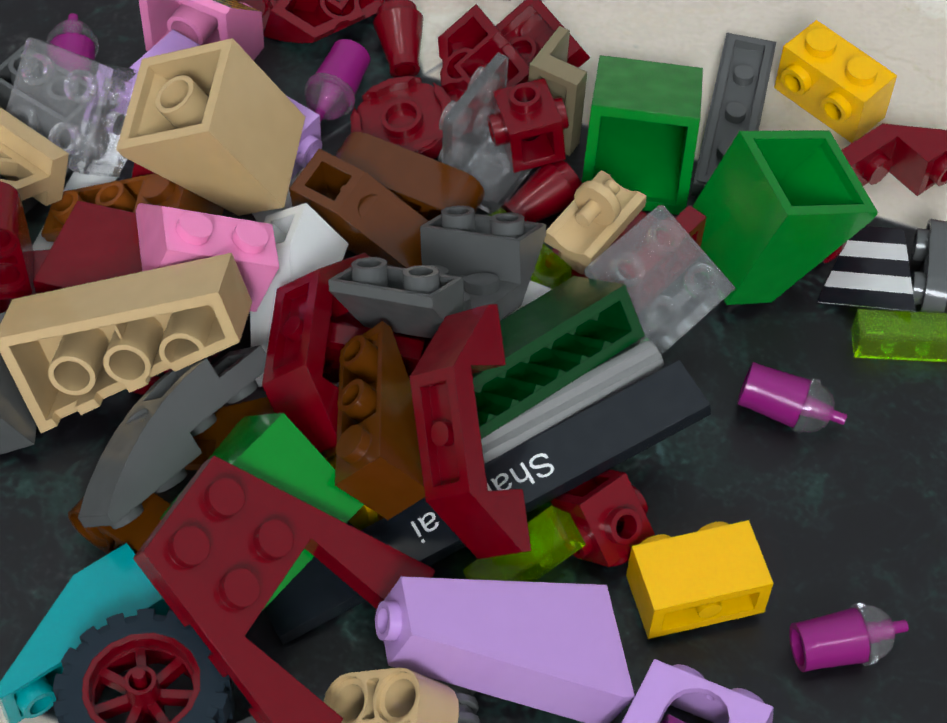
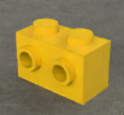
M815 20L783 46L774 88L846 140L853 143L885 118L897 75L821 22Z
M749 520L733 524L714 522L703 526L697 532L675 537L665 534L651 536L640 544L632 546L626 574L648 639L764 613L774 584Z

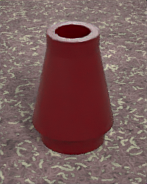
M390 0L383 3L378 8L377 16L373 22L389 64L390 74L395 78L416 76L420 72L419 57L424 17L417 10L415 3L409 0Z
M564 160L540 166L517 193L501 206L502 212L518 213L524 216L525 221L537 223L564 211L575 199L574 194L582 183L575 171Z

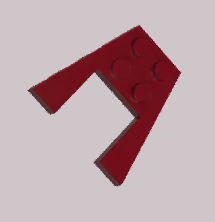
M213 456L202 464L133 559L184 627L189 624L193 627L211 651L208 658L221 676L229 675L252 705L248 711L257 723H341L343 718L248 640L245 635L304 548L376 609L380 602L384 601L400 577L432 578L435 570L244 470Z

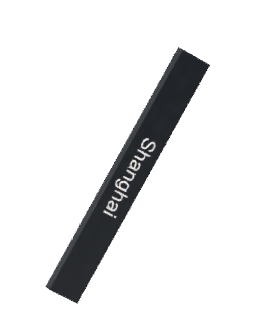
M678 360L485 463L488 491L523 489L527 514L711 415L710 403L684 365ZM425 498L389 520L382 518L360 530L428 566L466 547L426 502ZM314 557L264 610L279 639L285 645L366 600Z

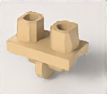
M602 170L591 181H586L579 186L574 194L575 199L546 230L544 242L559 251L558 258L561 263L580 274H586L646 205L647 196L645 194L623 188L609 174Z

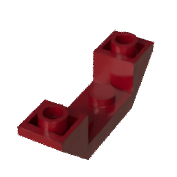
M882 123L841 150L862 186L868 183L870 185L877 184L888 172L916 196L935 184L942 186L947 183V130ZM847 242L824 259L823 262L828 263L835 259L842 252Z
M366 253L319 268L277 288L262 385L274 413H284L325 459L336 455L339 393L337 386L322 377L329 324L331 320L349 312L329 292L328 280L351 267V263L354 260L370 257Z
M487 304L445 316L410 375L426 502L477 559L531 551L523 489L488 491L473 384V373L506 365L498 304Z

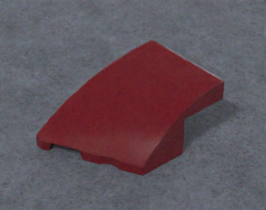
M390 0L234 1L246 3L262 12L264 37L292 43H314L376 14L378 8Z
M541 0L523 1L496 26L480 7L475 4L438 37L439 57L443 61V67L440 72L441 87L452 101L455 114V132L487 122V115L495 113L492 91L528 82L530 63L559 26L564 27ZM570 34L567 63L579 68L590 57Z

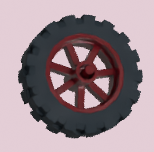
M138 609L135 616L124 618V614L119 613L107 618V625L98 630L92 626L80 636L81 644L76 649L70 647L61 660L63 672L62 674L55 675L53 691L56 697V702H53L59 723H106L104 720L128 711L130 713L125 723H227L228 719H233L235 712L234 690L230 676H221L208 658L211 651L190 624L184 627L175 613L168 610L165 616L156 614L155 609ZM160 663L167 666L156 675L155 671L148 667V664ZM130 669L125 677L119 675L121 672ZM183 673L193 683V690L166 689ZM106 686L124 694L97 704ZM165 706L185 707L171 721L165 715Z

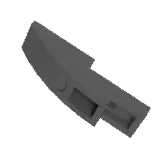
M261 345L229 351L213 365L210 364L207 358H204L176 372L170 369L148 389L118 426L99 458L87 486L78 519L84 528L111 526L112 529H118L129 524L142 514L144 507L141 503L155 491L161 493L174 487L187 476L188 472L185 467L202 454L193 437L204 432L217 421L214 412L224 404L236 403L257 389L258 384L255 379L264 373L267 355Z

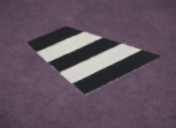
M865 226L851 237L839 254L817 302L916 312L904 229Z

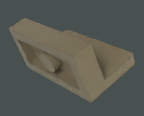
M559 26L530 63L528 82L545 78L552 97L562 98L569 124L567 129H563L565 154L570 156L580 143L587 71L567 63L570 30Z

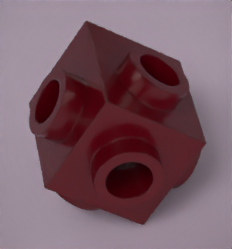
M545 78L492 91L495 113L487 115L490 136L495 147L504 146L514 173L566 160L563 129L569 127L566 108L561 97H552Z
M609 469L550 501L563 526L560 530L562 541L570 553L578 559L607 567L618 566L629 561L632 546L638 545L643 540L655 535L646 516L648 512L647 503L640 491L631 484L625 472Z

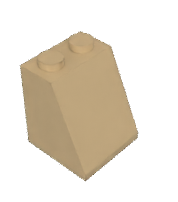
M231 38L143 58L116 151L132 162L238 216L284 208L305 116L242 47Z

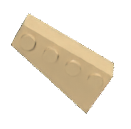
M232 253L12 299L0 324V354L40 433L57 427L60 419L78 411L80 415H83L100 407L103 399L124 389H127L130 393L148 385L150 378L168 369L176 372L239 343L252 300Z

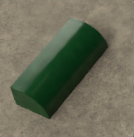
M573 276L500 321L506 365L472 374L481 439L645 336L625 284Z

